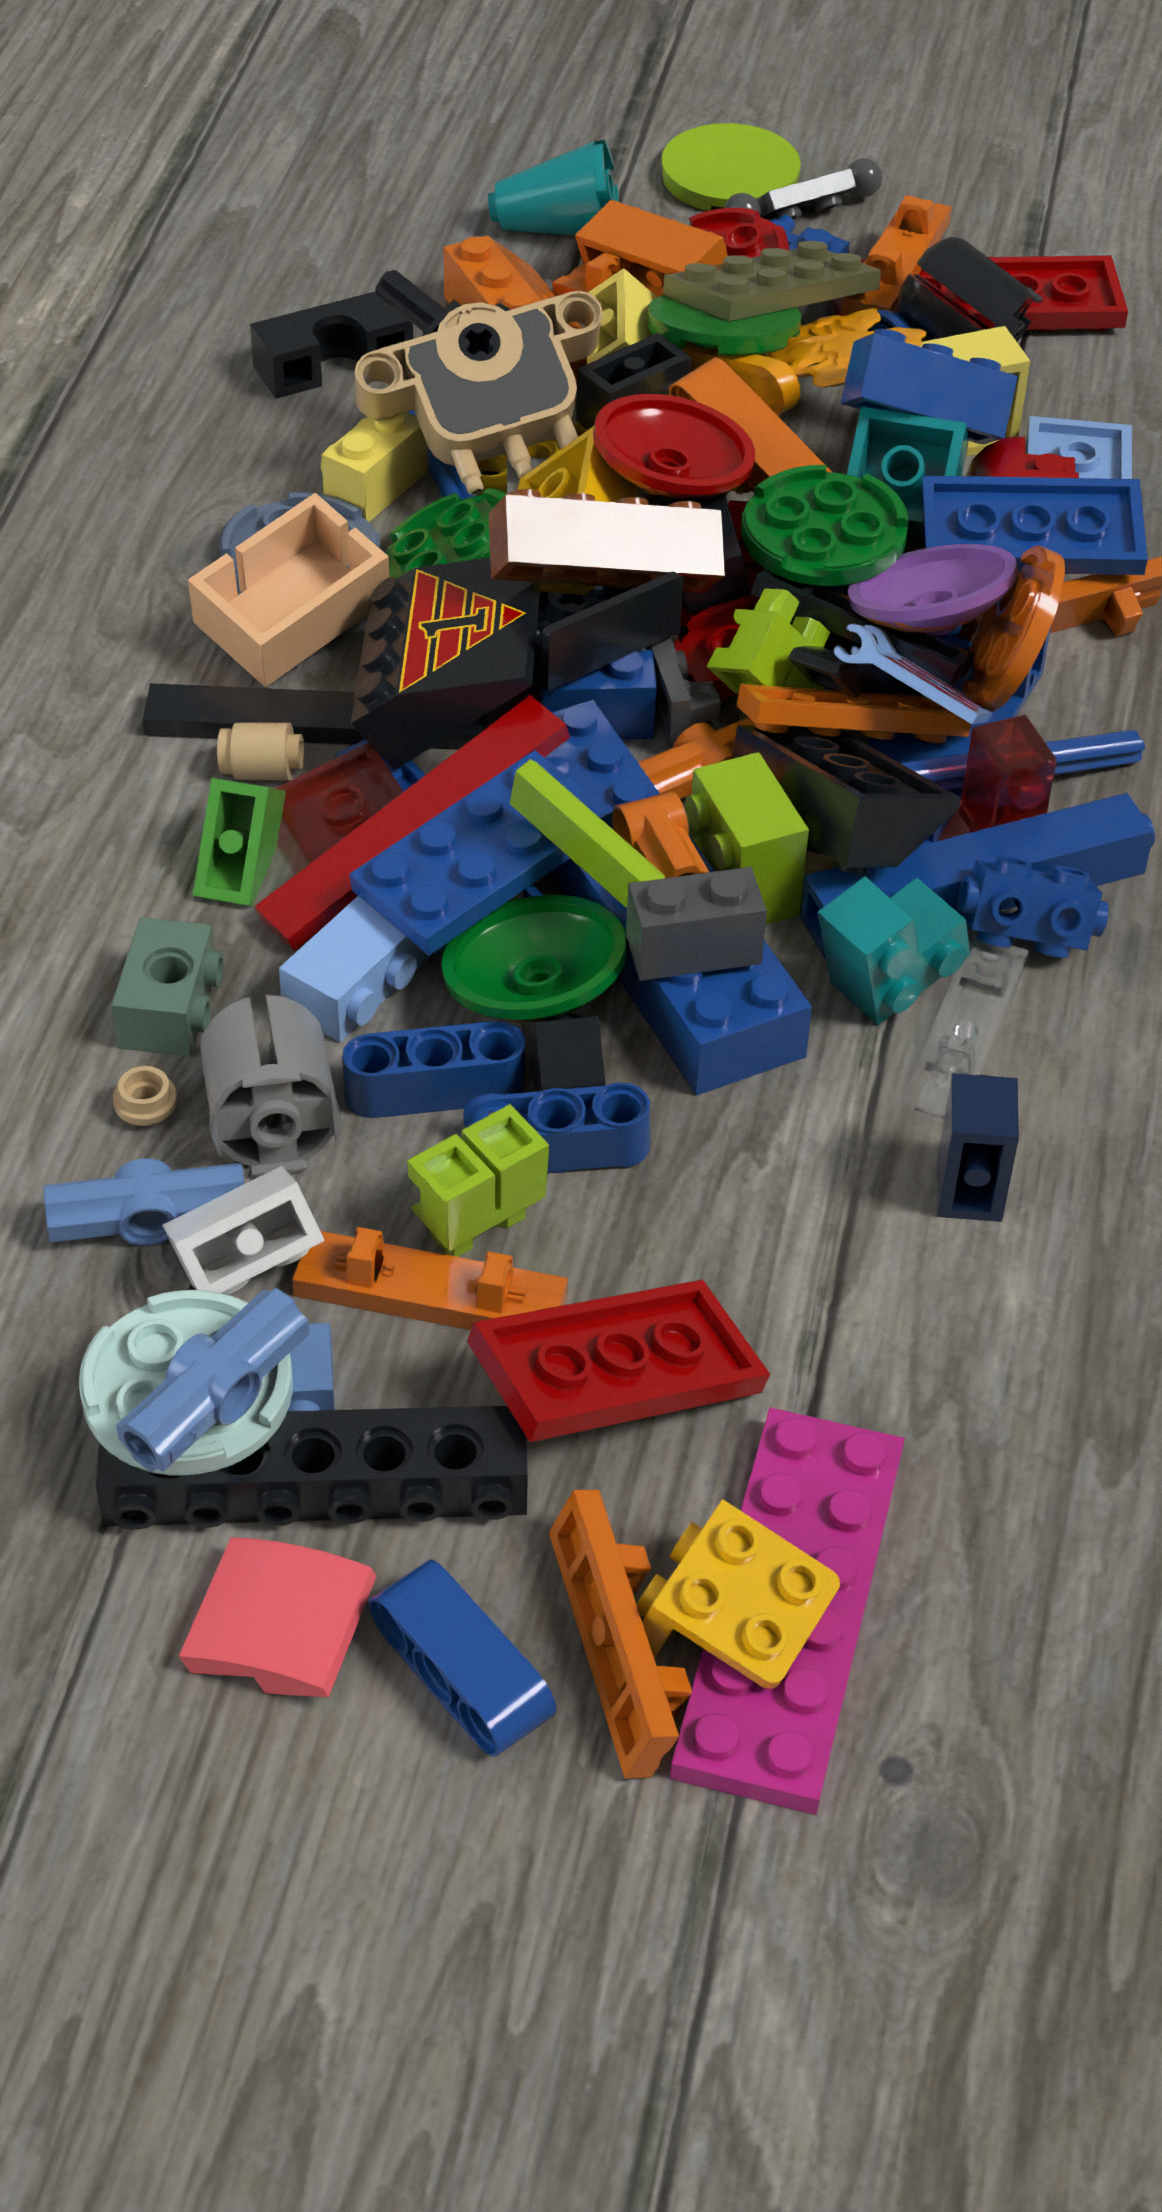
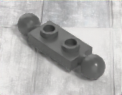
M858 159L851 163L846 170L775 189L759 198H754L747 193L734 194L726 201L723 208L759 211L760 217L764 219L771 217L778 219L782 215H788L795 219L802 215L800 209L814 206L815 212L818 213L841 205L842 200L840 196L848 192L857 197L873 195L881 186L882 172L874 161Z

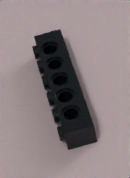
M508 1406L287 1411L283 1422L274 1435L253 1454L228 1467L196 1475L165 1477L167 1475L144 1471L121 1461L105 1449L100 1442L98 1448L96 1490L103 1527L120 1526L125 1529L140 1530L152 1525L192 1524L197 1527L212 1528L223 1523L263 1522L273 1526H284L295 1521L329 1520L343 1524H355L366 1519L403 1518L414 1522H427L440 1517H478L485 1520H498L507 1516L527 1515L528 1471L526 1435ZM453 1466L464 1467L462 1469H449V1467ZM382 1468H391V1469H393V1470H390V1471H378V1469H382ZM311 1470H322L318 1473H307ZM241 1472H252L246 1475H235Z

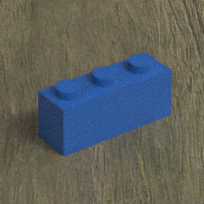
M876 329L873 334L853 342L840 404L859 410L861 407L965 422L967 424L968 441L981 445L1005 439L1018 376L1000 371V363L986 358H970V361L953 357V349L939 344L926 343L922 347L905 342L906 336L904 334L887 329Z

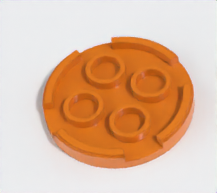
M1041 545L1034 546L1022 554L1020 561L1025 563V565L1018 573L1016 582L1000 601L984 612L969 652L975 654L973 657L974 674L972 681L966 679L963 684V694L992 712L1001 708L1025 679L1044 644L1059 605L1065 577V562L1062 555Z

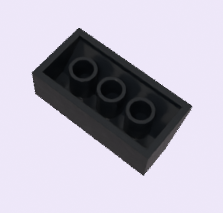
M754 725L737 726L732 759L757 752L761 754L809 829L807 850L828 856L836 861L835 867L845 873L868 875L871 873L872 868L898 867L959 809L961 797L842 731L840 736H824L809 731L808 727L789 726L788 732L785 733L763 731Z

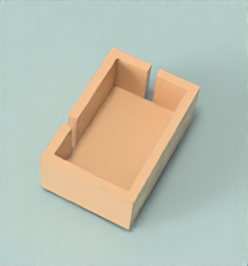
M314 493L235 547L241 594L238 595L234 560L227 553L188 579L193 622L266 688L368 615L370 596L373 590L382 581L390 578L389 556L357 528L349 531L348 521L319 495Z

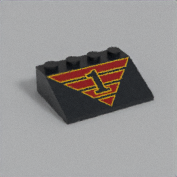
M490 557L413 568L398 579L395 577L385 579L373 590L370 596L351 724L395 770L532 686L540 582L491 579Z

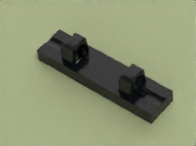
M767 569L757 573L750 593L760 598L765 588L787 590L799 601L790 622L791 625L796 617L812 618L819 621L827 630L859 645H862L861 637L857 633L849 631L847 626L849 624L878 626L887 633L899 655L950 686L967 674L975 655L937 636H928L925 633L902 632L869 622L854 612L850 606L849 596L828 586L809 585L791 581ZM872 634L878 644L876 636ZM895 678L898 681L895 690L903 692L908 685Z

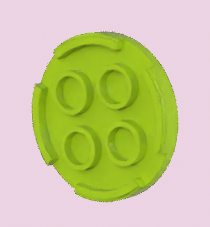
M737 123L708 124L680 133L664 148L661 163L663 183L668 191L680 201L703 211L713 210V206L724 207L726 201L737 193H747L754 198H759L769 191L796 184L800 177L801 167L798 152L783 137L760 127Z

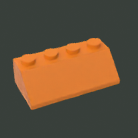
M488 235L470 237L463 242L443 247L444 298L449 304L453 300L457 301L460 305L479 302L490 305L501 303L510 309H515L556 296L531 265ZM578 322L568 323L572 328L583 329ZM587 357L569 363L575 376L576 386L577 369L587 365Z

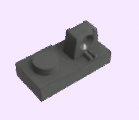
M671 637L645 648V650H652L656 679L655 708L670 747L674 745L678 736L691 725L720 718L721 701L713 681L689 682L685 654L683 651L675 650Z

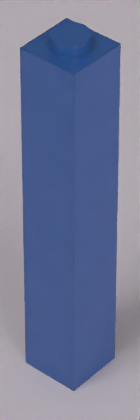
M1128 793L920 845L898 867L872 868L871 873L868 875L849 874L838 870L836 867L806 874L800 918L825 958L818 911L864 876L889 898L914 879L919 878L962 916L963 912L958 910L959 890L964 877H972L976 860L995 863L998 855L1012 856L1030 862L1032 864L1031 870L1052 874L1055 866L1071 867L1090 874L1089 880L1096 886L1145 874L1150 849L1155 842L1154 827L1150 818L1140 812ZM1014 898L1004 899L999 905V912L1017 907L1013 903Z

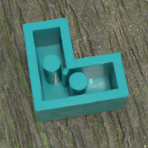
M864 876L818 911L830 982L877 1026L894 1013H901L907 1010L916 1001L921 992L941 977H948L954 974L970 955L966 919L919 878L914 879L889 898Z

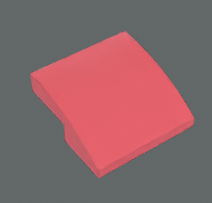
M231 1537L184 1642L179 1658L189 1672L193 1674L254 1677L265 1694L329 1697L377 1575L372 1567L328 1552L277 1541Z

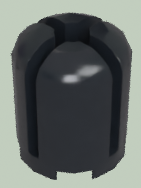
M957 237L942 239L928 248L917 261V264L929 275L996 324L994 328L1005 326L1016 342L1019 341L1032 322L1024 316L1032 301L1043 303V297L1031 288L1026 287L964 239ZM909 273L901 285L897 311L914 329L924 330L926 332L924 338L927 340L991 329L989 325L940 288L918 274L912 275Z

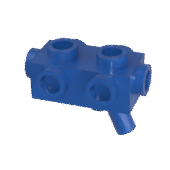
M998 855L995 863L976 860L972 877H964L958 895V910L963 912L962 917L966 919L970 929L977 931L976 939L983 943L997 947H1011L1013 938L1035 941L1034 949L1040 953L1053 957L1067 958L1070 955L1071 948L1087 951L1091 936L1100 937L1106 928L1109 912L1108 903L1101 901L1103 893L1089 880L1090 874L1082 870L1066 866H1055L1052 874L1031 870L1032 864L1026 860ZM1013 897V903L1018 907L1017 911L1012 914L999 912L1001 902L1006 898Z

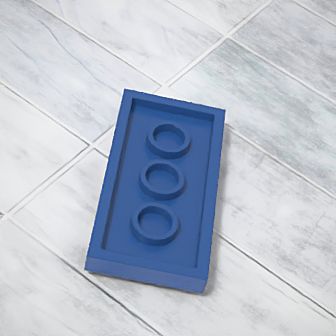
M922 476L923 549L954 544H981L999 547L1010 552L1015 557L1019 573L1025 563L1020 561L1022 554L1034 546L1041 545L1062 555L1065 562V574L1145 575L1148 557L1140 479Z
M534 750L351 872L349 877L352 891L427 955H431L570 859L569 856L509 804L515 771L528 760L536 761L612 829L613 810Z

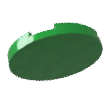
M664 295L654 299L648 307L647 327L652 335L660 333L680 349L685 348L686 341H689L699 347L718 348V355H758L782 350L787 347L788 338L800 335L801 313L796 307L730 322Z
M808 465L779 472L765 479L754 488V495L748 501L742 513L741 533L743 543L756 562L770 572L785 579L817 586H839L865 581L890 568L898 560L905 548L908 513L903 501L892 488L867 473L861 479L847 474L826 472L827 465Z
M487 488L483 495L462 500L458 493H453L430 503L412 514L389 535L393 543L384 552L389 556V577L398 579L411 569L417 567L490 557L488 513L507 493L498 489Z

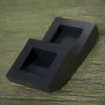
M796 647L792 649L788 657L811 683L857 698L860 692L892 694L898 683L892 675L871 663H846L840 660L833 650L823 647Z

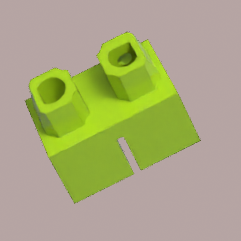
M765 588L754 610L735 609L734 620L740 627L730 647H716L706 667L737 694H739L740 684L824 689L825 687L811 683L788 657L792 649L796 647H824L830 632L819 621L808 617H796L791 625L790 622L799 601L787 590Z
M509 1104L463 1129L462 1139L457 1134H454L407 1160L408 1177L420 1189L421 1201L414 1204L411 1210L430 1230L431 1238L445 1254L458 1257L473 1248L476 1236L494 1226L508 1229L526 1218L527 1207L546 1197L549 1144Z

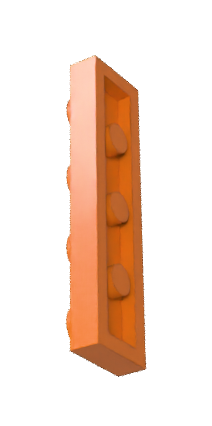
M740 684L737 707L754 722L756 728L772 733L788 732L789 726L808 727L809 731L824 736H840L842 729L860 730L863 735L876 739H893L895 732L913 733L914 737L927 742L943 743L946 742L947 736L969 737L971 728L970 723L926 696L860 692L858 697L854 698L826 689Z

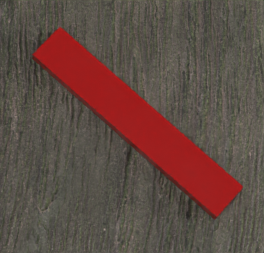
M529 695L254 907L260 919L295 951L316 935L358 896L352 891L349 877L351 872L535 750L543 757H546L570 738L566 724Z

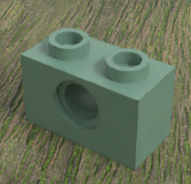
M145 917L139 918L111 1005L117 1048L191 1056L197 1032L204 1033L210 1022L211 998L208 996L210 988H219L223 977L224 954L222 951H215L212 925Z

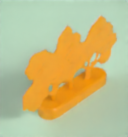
M875 308L856 311L847 316L833 315L822 317L810 324L801 325L800 335L788 338L787 347L784 349L760 355H718V348L699 347L689 341H686V347L681 350L691 356V372L712 358L716 357L723 360L779 416L792 409L799 402L801 391L798 378L813 376V385L820 388L844 385L853 342L873 334L874 331L868 330L879 323L881 317ZM901 327L887 329L904 334L906 336L905 342L920 346L922 343L921 339L926 336V332L921 329Z

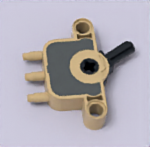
M397 270L386 271L375 287L377 296L422 330L423 336L371 351L360 358L355 368V401L360 412L370 418L385 419L414 410L429 449L440 461L456 467L461 482L465 484L470 495L480 494L484 488L480 479L481 473L476 462L507 454L511 467L515 469L520 479L533 470L530 463L531 457L527 450L528 446L556 438L560 449L578 438L572 423L577 386L569 363L584 359L597 348L603 315L601 304L597 298L587 292L573 291L508 311L482 302L460 305L455 300L444 308ZM579 322L587 327L576 329L569 326L568 323ZM381 381L390 386L385 389H375L368 384Z

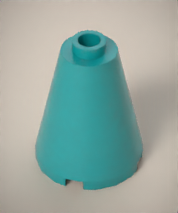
M592 141L495 182V192L488 193V208L492 222L499 221L504 231L575 236L610 200L619 202L618 187L613 184L610 171L615 169L607 141Z

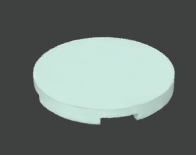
M172 1291L147 1298V1305L123 1316L110 1327L103 1326L94 1336L84 1354L79 1375V1390L84 1416L90 1430L100 1444L121 1461L150 1472L133 1459L129 1450L118 1439L116 1425L166 1380L169 1364L185 1341L200 1333L212 1337L248 1304L247 1302L213 1291ZM290 1353L263 1377L258 1397L244 1416L229 1425L221 1424L217 1421L164 1472L155 1469L153 1473L196 1475L213 1472L245 1459L262 1447L280 1427L291 1403L293 1376Z

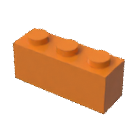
M610 200L575 234L583 264H587L606 252L618 256L621 268L628 271L638 281L660 289L664 286V275L685 271V266L692 263L722 264L723 259L728 256L722 236L614 200Z

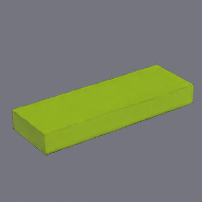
M530 759L515 771L509 804L626 908L628 883L665 878L662 872L536 761Z

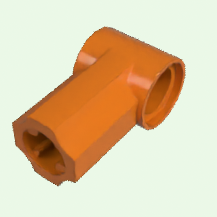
M671 791L613 807V830L662 872L665 878L709 873L689 837L685 809L675 792Z

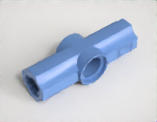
M141 1158L122 1165L115 1173V1177L44 1185V1204L49 1242L120 1234L128 1243L137 1246L162 1244L169 1240L162 1226L163 1224L244 1185L241 1163L171 1171L170 1167L162 1161Z
M274 1288L272 1291L262 1290L212 1337L200 1333L185 1341L169 1364L166 1380L116 1425L118 1439L126 1446L133 1459L150 1472H153L155 1469L164 1472L217 1421L221 1424L229 1425L244 1416L258 1397L263 1377L309 1335L308 1319L297 1308L294 1300L279 1289Z

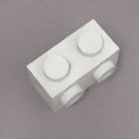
M283 1166L162 1225L194 1289L227 1295L244 1287L250 1278L274 1266L281 1267L297 1261L306 1255L310 1248L325 1241L298 1183Z

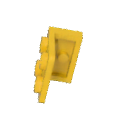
M722 1499L703 1528L691 1521L669 1555V1558L679 1565L668 1581L656 1574L636 1605L639 1614L644 1617L642 1623L654 1658H656L675 1629L761 1687L773 1689L781 1683L840 1587V1579L834 1571Z

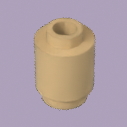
M234 723L233 728H221L217 742L219 771L222 775H233L235 780H292L294 769L303 768L302 734H294L291 723Z

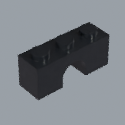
M376 292L250 324L253 367L275 399L322 387L321 362L324 360L344 357L358 362L363 355L371 351L413 339V323L378 297Z

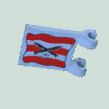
M849 624L847 629L861 637V648L852 646V655L840 646L834 648V653L840 660L846 663H872L970 724L988 722L994 713L899 655L887 633L878 626ZM872 634L876 636L878 644Z

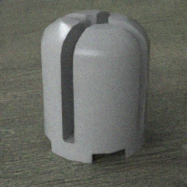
M265 994L266 1015L271 1039L269 1043L271 1064L261 1066L249 996L230 1002L209 1022L202 1034L200 1049L212 1140L219 1156H221L222 1150L232 1160L250 1166L251 1174L254 1176H262L280 1166H283L289 1174L309 1168L308 1158L324 1149L333 1135L336 1143L341 1125L339 1106L336 1100L324 1033L320 1021L303 1005L280 995ZM279 1113L281 1127L267 1128L266 1116Z

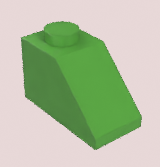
M211 778L192 896L253 906L277 848L286 791Z

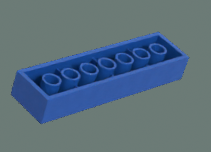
M594 700L552 712L566 724L570 738L544 758L613 810L615 805L660 794ZM689 835L708 871L716 872ZM571 858L548 873L562 895L587 899L611 911L621 922L626 935L627 908ZM765 940L762 964L639 981L627 942L628 955L618 979L696 1096L806 1058L812 1006Z

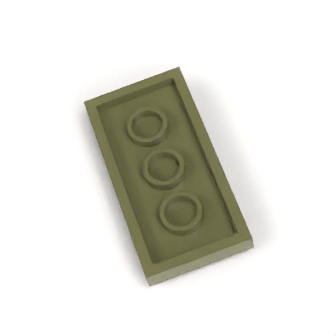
M802 241L798 243L797 249L767 248L763 249L761 256L757 257L727 256L723 259L722 264H688L683 272L664 275L663 295L730 322L879 290L881 269L861 263L859 255L828 251V245L823 242Z

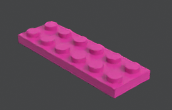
M769 1407L741 1511L834 1571L840 1579V1587L785 1677L773 1689L761 1687L705 1649L702 1650L692 1693L688 1701L671 1763L670 1779L817 1815L905 1438Z

